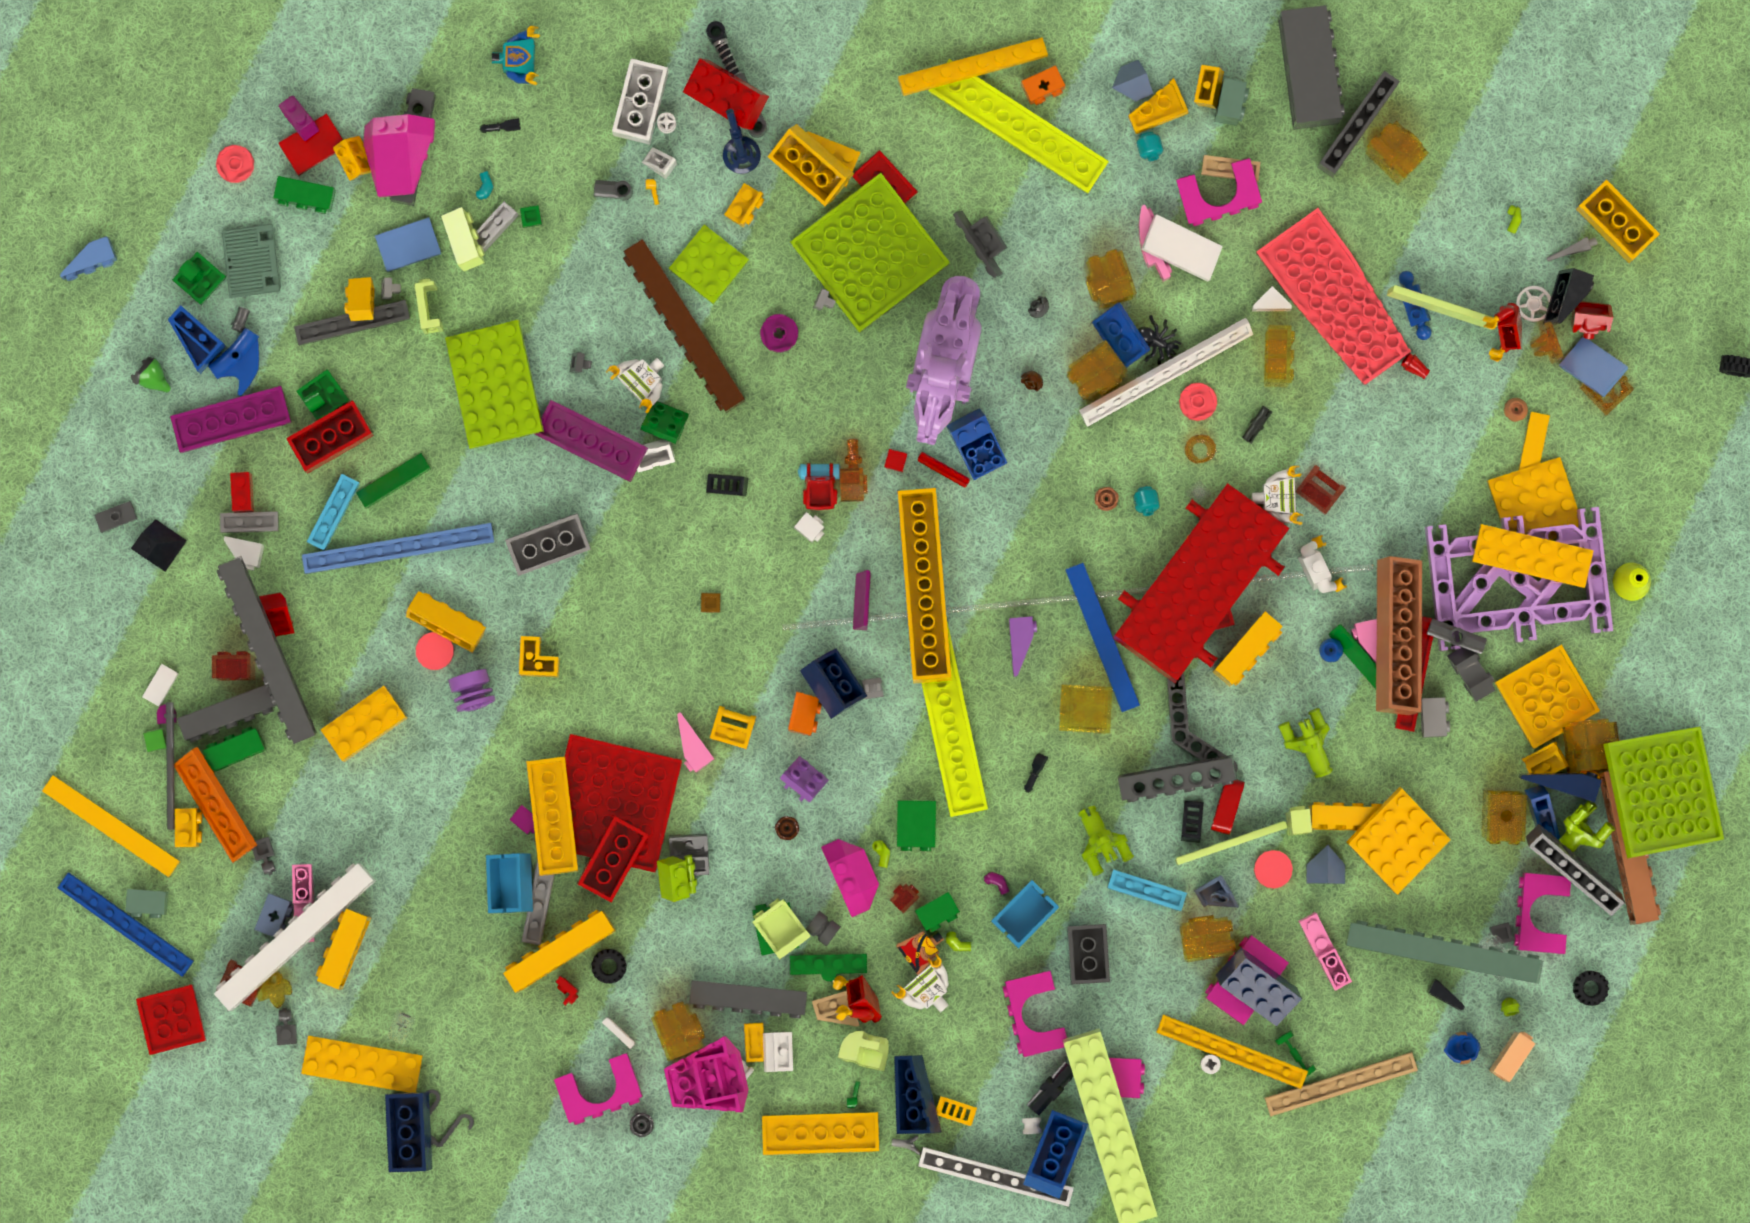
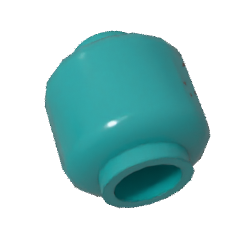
M1154 132L1141 134L1136 142L1140 157L1148 159V161L1159 159V155L1164 151L1160 136L1154 134Z
M1150 486L1138 488L1137 492L1133 495L1135 509L1138 513H1143V516L1153 515L1160 507L1158 493Z

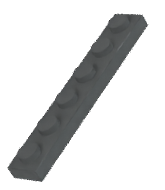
M403 300L374 307V320L351 321L349 315L344 314L294 326L298 345L301 346L410 320L411 318L407 301Z

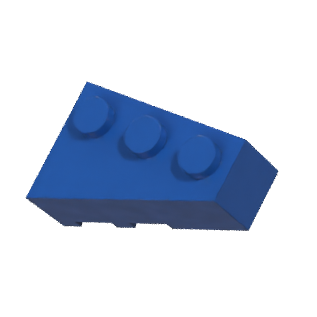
M181 305L168 318L197 372L201 374L226 345Z

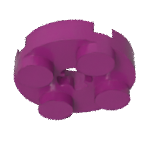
M772 315L765 320L760 329L761 341L770 351L776 353L787 352L796 345L798 327L786 315ZM778 328L785 332L780 339H778V336H774Z

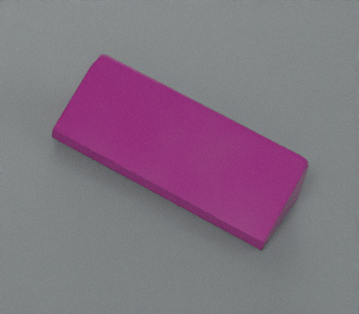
M870 570L856 574L853 615L854 630L867 631Z

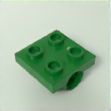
M196 252L191 259L183 263L172 281L202 306L227 277L200 253Z
M328 369L296 391L316 420L321 419L350 401Z
M657 401L647 413L640 430L676 444L677 440L681 437L689 413Z

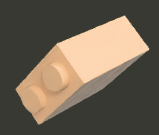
M1514 1032L1489 1071L1503 1081L1510 1082L1536 1043L1532 1041L1533 1037L1526 1032Z

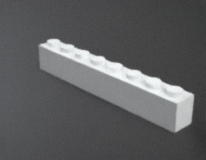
M927 1147L922 1148L918 1164L919 1167L1068 1207L1073 1192L1072 1186L1065 1185L1060 1199L1023 1185L1027 1174Z

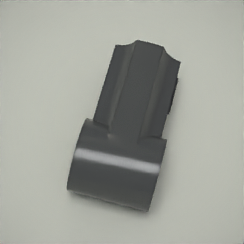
M595 181L594 197L626 201L633 195V189L627 181ZM621 187H628V192L625 195L619 194Z

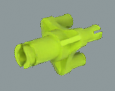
M1316 708L1308 712L1314 724V730L1309 718L1304 719V722H1298L1303 733L1300 737L1294 735L1289 721L1278 725V728L1283 736L1285 748L1305 753L1312 771L1315 772V778H1320L1330 774L1333 769L1329 766L1330 762L1323 748L1324 739L1330 728L1328 723H1325L1320 708Z
M1589 800L1584 805L1580 804L1576 811L1563 821L1566 832L1559 841L1573 853L1581 844L1602 848L1605 840L1615 831V827L1606 821L1597 833L1593 832L1587 823V818L1598 806Z
M1094 805L1088 807L1090 817L1085 809L1080 811L1078 815L1082 818L1081 821L1089 836L1088 844L1081 856L1084 862H1087L1092 875L1097 876L1104 872L1097 858L1099 853H1103L1107 863L1112 862L1111 857L1113 861L1118 859L1113 847H1117L1123 862L1133 859L1134 855L1127 844L1128 840L1125 834L1121 835L1107 830Z

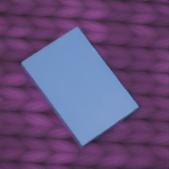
M430 218L375 235L387 272L441 254Z
M1583 337L1559 364L1560 368L1602 397L1607 395L1628 370L1625 364Z

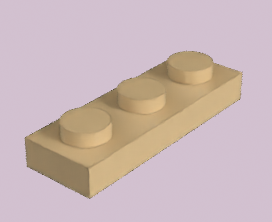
M1204 155L1201 175L1235 179L1231 163L1240 159ZM1251 161L1256 182H1258L1261 162Z

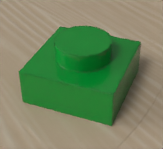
M539 205L520 208L523 228L542 225Z

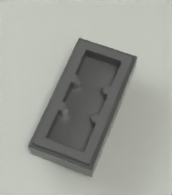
M131 501L94 515L101 533L137 520Z

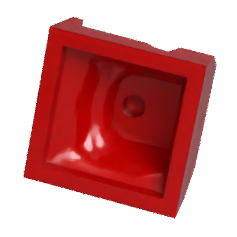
M1581 301L1572 311V332L1576 333L1579 330V332L1583 333V338L1594 339L1595 334H1598L1599 330L1606 331L1607 329V332H1610L1614 318L1612 306Z
M280 592L259 596L276 637L295 633L286 598Z

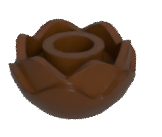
M1027 371L1022 374L1021 383L1025 384L1027 389H1034L1036 392L1040 388L1042 389L1043 378L1039 373Z
M784 816L776 823L775 831L779 838L792 840L799 833V825L795 818Z

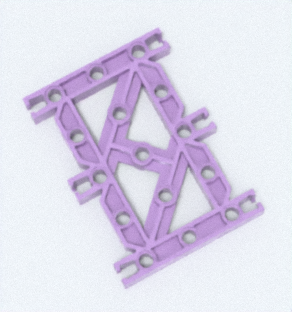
M1599 507L1590 508L1593 511V523L1586 524L1584 516L1585 508L1577 509L1579 528L1571 524L1529 529L1526 535L1549 540V532L1554 531L1557 534L1556 542L1594 550L1586 581L1587 600L1546 604L1562 583L1543 578L1538 582L1530 575L1519 573L1523 576V582L1517 584L1514 577L1518 572L1484 564L1455 599L1450 558L1473 555L1472 542L1477 540L1478 535L1453 538L1448 544L1446 524L1438 525L1439 529H1441V541L1434 542L1431 532L1433 526L1425 527L1435 619L1441 622L1448 620L1452 626L1470 633L1508 629L1513 623L1515 642L1523 641V638H1521V626L1528 625L1529 641L1537 640L1535 621L1539 624L1585 620L1588 615L1591 633L1601 632V629H1597V617L1603 616L1606 624L1603 632L1613 631ZM1523 516L1513 517V520H1517V533L1525 534ZM1511 517L1501 518L1502 529L1509 530L1508 521L1511 520ZM1590 526L1595 530L1593 537H1589L1586 534V530ZM1436 544H1440L1443 548V552L1440 555L1434 553V546ZM1593 565H1597L1599 567V573L1597 575H1593L1591 573V567ZM1499 576L1526 597L1518 608L1470 613ZM1479 578L1485 580V586L1482 589L1476 585V581ZM1441 582L1447 585L1445 593H1441L1438 590V585ZM1597 603H1601L1604 607L1603 612L1600 614L1595 611ZM1560 607L1566 611L1563 618L1557 615V610ZM1523 611L1528 616L1525 622L1519 620V614ZM1483 616H1487L1490 620L1487 627L1481 625V618ZM1455 631L1452 634L1455 642L1460 641L1459 631ZM1438 639L1439 651L1449 650L1448 647H1445L1444 641ZM1457 645L1451 646V649H1461Z

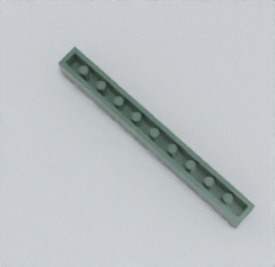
M1360 920L1350 925L1347 946L1536 984L1540 982L1544 961L1539 960L1538 955L1528 954L1527 957L1519 956L1520 952L1513 950L1503 953L1500 952L1501 948L1489 946V950L1483 949L1481 944L1470 942V946L1462 945L1463 941L1451 939V942L1443 941L1444 937L1432 935V938L1424 937L1425 933L1413 931V935L1406 934L1405 929L1394 928V931L1387 930L1385 925L1376 924L1375 927L1368 926V922Z

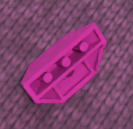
M840 839L822 846V851L851 917L868 911L878 889L879 882L865 850Z

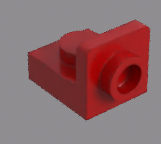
M560 976L555 981L558 984L557 988L564 994L567 992L570 994L563 1004L565 1006L568 1003L572 1005L579 997L577 995L579 990L563 976Z

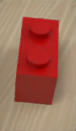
M250 472L230 473L232 511L234 513L254 512L252 474Z

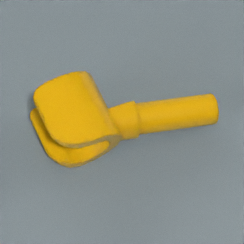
M646 179V189H652L654 204L658 205L656 181L654 179Z

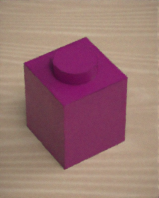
M521 805L509 820L527 835L530 832L534 834L533 815L527 808Z

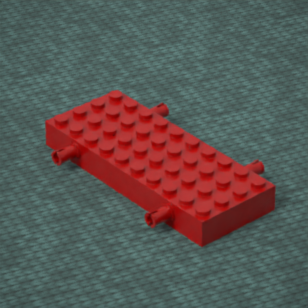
M1228 483L1209 509H1205L1193 499L1186 506L1185 509L1197 516L1199 522L1143 598L1137 600L1124 590L1117 599L1132 610L1113 639L1175 684L1194 658H1199L1210 668L1218 658L1204 649V644L1261 567H1267L1277 576L1285 568V566L1273 559L1271 554L1290 528Z

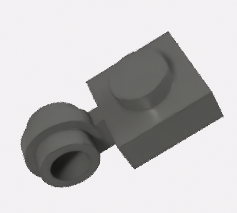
M265 837L255 841L257 846L252 851L256 862L264 860V863L261 864L264 875H272L276 869L273 861H269L268 858L275 856L270 838Z
M282 1008V1010H279V1021L283 1022L284 1025L276 1026L277 1045L297 1044L296 1024L288 1025V1021H292L291 1009Z

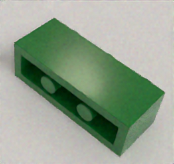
M278 176L273 199L278 201L277 204L288 207L289 204H293L300 210L312 208L315 209L314 212L326 214V211H332L336 190L330 186Z
M251 726L241 731L242 734L236 737L232 734L223 738L224 742L217 744V742L208 744L206 746L207 749L202 752L213 772L215 773L266 751L267 749L257 728L253 729Z

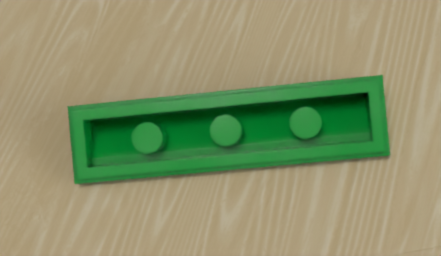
M422 453L356 492L365 509L428 472L431 468Z
M1339 624L1328 635L1332 639L1340 641L1345 655L1376 689L1375 662L1342 624Z

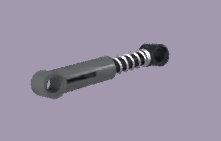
M718 21L709 23L706 29L707 37L712 45L717 48L716 52H719L718 57L722 59L721 63L724 64V69L748 83L745 74L739 72V66L736 65V60H734L733 53L731 54L730 51L731 48L728 47V37L724 25ZM717 28L721 30V34L713 36L711 31ZM762 113L756 123H760L763 126L760 131L748 129L749 134L754 138H761L767 131L766 121Z

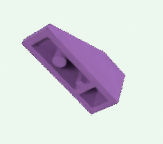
M1032 617L1009 618L1013 677L1018 676L1034 632H1037L1036 621L1032 620Z

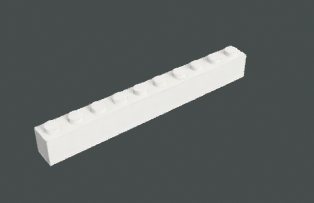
M353 863L345 870L347 873L342 878L340 876L331 883L332 887L328 891L324 889L317 895V901L313 904L311 902L302 909L303 913L299 917L296 915L288 922L289 926L285 930L281 928L273 935L275 937L274 940L270 943L268 941L259 948L260 952L256 956L251 955L246 959V965L240 969L238 967L230 974L232 978L227 982L225 980L216 987L217 991L214 995L228 1011H233L376 881L362 864L357 863L355 865Z

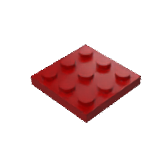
M193 984L136 999L149 1055L207 1041Z

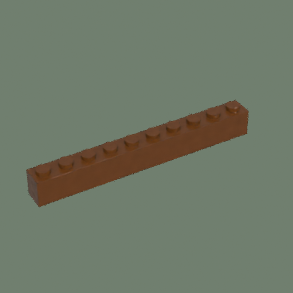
M642 239L624 250L625 257H623V260L628 267L632 266L635 270L633 275L637 282H642L646 287L643 291L648 299L653 298L656 304L653 307L659 315L663 314L665 317L664 324L669 331L673 330L676 334L674 340L678 346L685 348V357L689 363L693 362L697 367L694 371L699 379L704 378L707 384L704 386L708 393L715 395L717 399L715 404L720 411L724 409L725 413H728L745 402V398L644 240Z

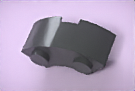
M1461 647V649L1447 656L1457 675H1460L1465 683L1464 687L1475 702L1495 691L1492 684L1495 681L1489 672L1486 673L1478 661L1480 659L1478 653Z

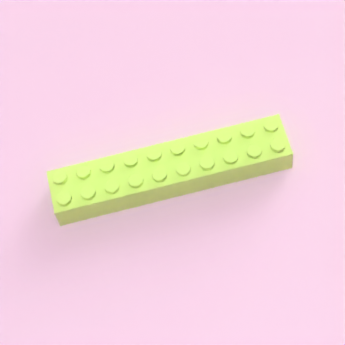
M1100 1028L1063 1039L1119 1223H1138L1157 1217Z

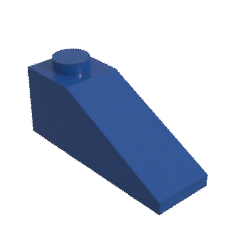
M1542 785L1526 789L1525 794L1535 827L1540 824L1559 840L1560 835L1548 791Z

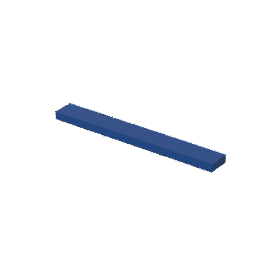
M1084 563L1066 569L1068 579L1121 712L1140 706Z
M70 872L67 873L57 887L183 977L194 961Z

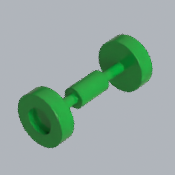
M1290 1030L1277 1038L1275 1042L1278 1046L1284 1042L1290 1049L1289 1053L1295 1062L1300 1064L1302 1069L1308 1071V1076L1316 1070V1067L1313 1064L1306 1068L1302 1062L1303 1058L1288 1041V1039L1294 1036Z

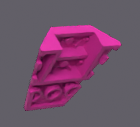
M726 1036L664 1069L672 1107L714 1109L740 1113L744 1111L749 1089L741 1054Z

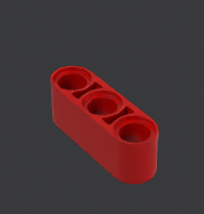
M1236 779L1233 781V784L1223 786L1211 830L1230 835L1244 789V781Z

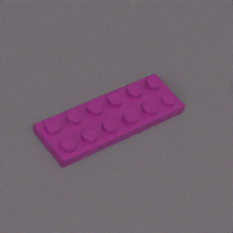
M282 386L170 416L180 453L292 423Z
M550 400L541 417L544 432L535 434L629 482L632 481L648 450L647 447Z

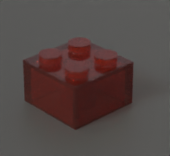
M237 651L236 655H231L229 652H217V655H212V679L216 681L255 680V657L247 651Z

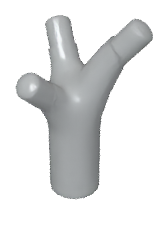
M917 1135L907 1140L892 1139V1146L907 1148L918 1155L921 1154L914 1147L915 1144H913L918 1139Z

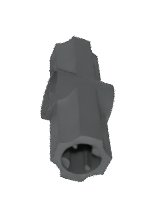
M1435 619L1431 620L1427 630V635L1478 654H1482L1487 638ZM1455 631L1461 633L1462 637L1459 642H1455L1452 639V634Z

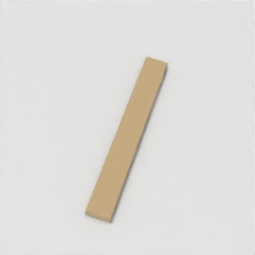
M1410 1052L1304 1085L1302 1089L1294 1088L1265 1097L1270 1116H1274L1418 1071L1413 1053Z

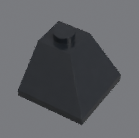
M155 519L140 534L131 549L166 572L187 540Z

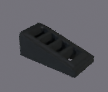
M708 474L706 493L746 497L748 478ZM714 478L718 479L717 490L713 489ZM722 479H725L724 490H721ZM730 480H733L732 491H729ZM738 481H740L739 491H737Z
M1185 800L1181 841L1200 843L1204 802ZM1188 808L1199 809V812L1188 811ZM1187 816H1196L1198 820L1187 819ZM1186 823H1187V824H1196V825H1198V828H1197V827H1187V826H1186ZM1186 831H1187V832H1196L1197 835H1196V834H1186Z
M1433 979L1427 993L1459 1011L1464 1010L1465 1006L1439 980Z

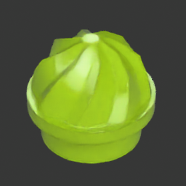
M1507 997L1503 1000L1501 1012H1504L1505 1017L1519 1013L1520 1005L1516 999Z

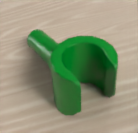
M858 1081L855 1082L853 1097H847V1108L857 1107L860 1086Z

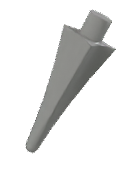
M1585 237L1570 247L1547 257V261L1590 251L1592 246L1598 244L1595 237L1589 240Z

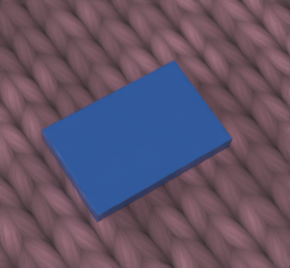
M1120 302L1092 322L1122 370L1129 367L1151 350Z

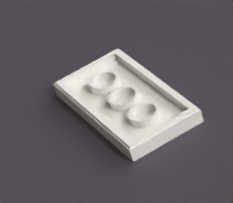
M1156 214L1153 217L1141 250L1208 282L1211 279L1223 246Z

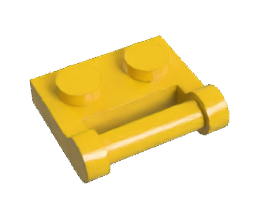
M719 706L710 739L747 749L756 716H747ZM722 717L747 723V729L721 722Z

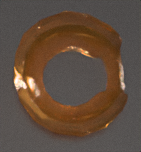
M1195 435L1185 445V455L1188 460L1195 464L1212 460L1216 452V444L1208 435ZM1204 443L1208 450L1206 458L1198 459L1193 454L1192 449L1195 444Z

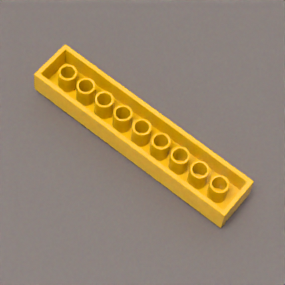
M936 488L898 491L913 684L952 681Z

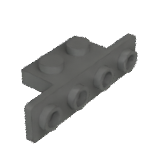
M963 211L955 212L953 216L955 217L956 225L962 228L966 240L975 248L976 256L986 265L987 273L994 278L1001 276L1003 273L993 258L1008 247L988 216L971 225Z

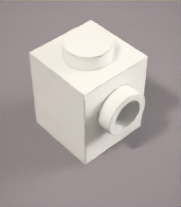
M807 512L794 526V529L811 543L814 540L818 542L825 534L823 532L824 526H822L824 522L816 515L812 517Z

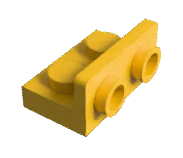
M360 136L344 139L333 147L350 181L359 175L371 173L364 144Z
M744 183L724 216L743 228L746 224L750 225L755 216L753 215L756 208L760 209L765 200L763 199V192H758Z
M198 808L175 809V847H199V843H202V831H199V824H202V812H199Z

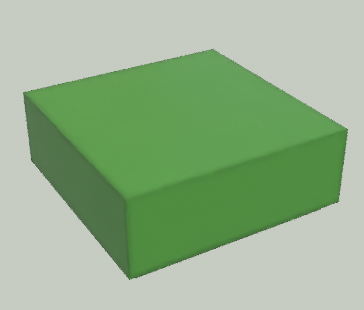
M163 729L143 733L147 752L166 748Z

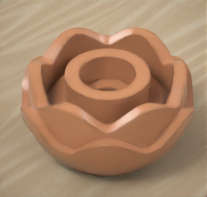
M1512 398L1505 403L1504 414L1511 421L1517 422L1526 417L1528 406L1524 400Z
M1104 487L1096 492L1095 503L1101 510L1109 511L1117 506L1119 496L1113 488Z

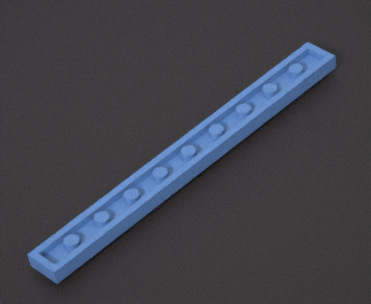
M492 523L303 554L302 560L305 574L494 543L495 541Z

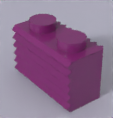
M291 95L279 104L278 107L304 141L319 131L314 120L294 95Z

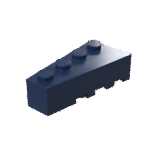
M923 1055L894 1056L897 1134L942 1133Z

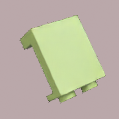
M430 279L419 280V283L415 284L421 330L424 334L442 332L443 324L440 319L430 320L427 292L436 291L437 286Z
M777 898L769 904L770 909L765 913L761 910L754 915L755 920L752 923L777 957L781 959L811 936L785 900L782 899L780 901Z

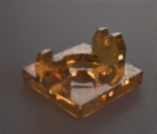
M1549 321L1539 328L1541 336L1531 345V348L1540 346L1538 351L1534 353V356L1542 357L1548 355L1551 364H1554L1563 358V353L1552 322Z
M1622 376L1618 380L1621 384L1620 396L1618 397L1614 393L1613 386L1612 392L1605 396H1609L1613 402L1604 403L1601 399L1602 396L1593 392L1591 388L1585 384L1580 387L1584 394L1605 416L1634 390L1628 383V378Z

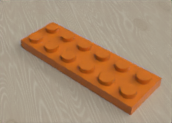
M198 747L190 750L174 764V768L230 860L234 863L255 848L257 844L225 793L224 788L214 775L213 770L205 760L204 755Z

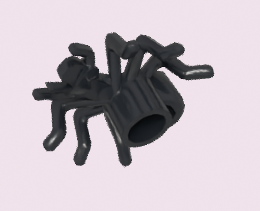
M1149 315L1155 332L1153 329L1145 326L1138 328L1149 348L1153 347L1152 353L1144 361L1148 362L1150 358L1154 357L1158 347L1160 357L1157 364L1160 365L1164 359L1162 348H1165L1167 357L1172 359L1174 357L1170 354H1177L1173 349L1179 350L1178 345H1175V343L1179 345L1182 343L1177 340L1167 343L1166 340L1176 335L1177 329L1172 330L1170 335L1162 338L1168 330L1167 320H1164V329L1159 333L1158 324L1154 321L1153 316Z

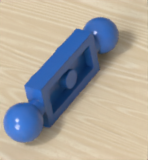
M1403 271L1399 275V282L1406 289L1422 294L1419 284L1412 285L1414 281L1413 274L1410 271ZM1403 301L1411 327L1418 325L1417 337L1421 340L1429 339L1432 332L1430 327L1425 325V322L1431 321L1428 310Z

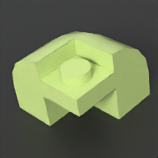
M855 1031L843 1040L838 1058L845 1062H853L862 1067L884 1071L889 1050L887 1038L869 1035L864 1031Z

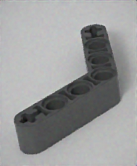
M1184 674L1181 675V680L1177 682V687H1182V690L1175 689L1171 691V688L1175 687V683L1167 679L1171 741L1198 760L1207 759V755L1210 752L1215 753L1217 757L1227 756L1189 732ZM1174 693H1179L1182 696L1181 703H1174L1172 701ZM1176 712L1182 713L1184 717L1180 723L1175 722L1173 719V715ZM1178 731L1183 732L1185 735V739L1182 742H1178L1175 739V733ZM1193 742H1198L1201 745L1199 752L1192 751L1191 744ZM1234 761L1235 769H1236V772H1237L1238 765H1237V763ZM1213 768L1215 771L1221 774L1219 769Z

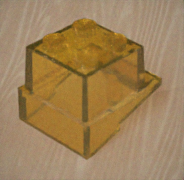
M1061 684L1059 731L1110 734L1112 687Z

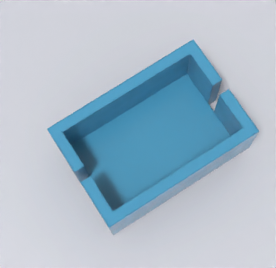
M531 853L486 855L488 913L533 912Z
M1033 880L991 920L1002 933L1005 931L1008 933L1006 937L1017 948H1020L1059 908L1048 895L1044 898L1041 896L1044 891Z

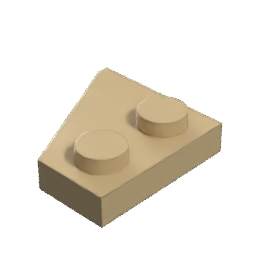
M847 991L812 1001L817 1020L859 1026L858 1019L851 1018L849 1015L842 1021L836 1018L839 1013L835 1012L839 1006L845 1005L848 1007Z

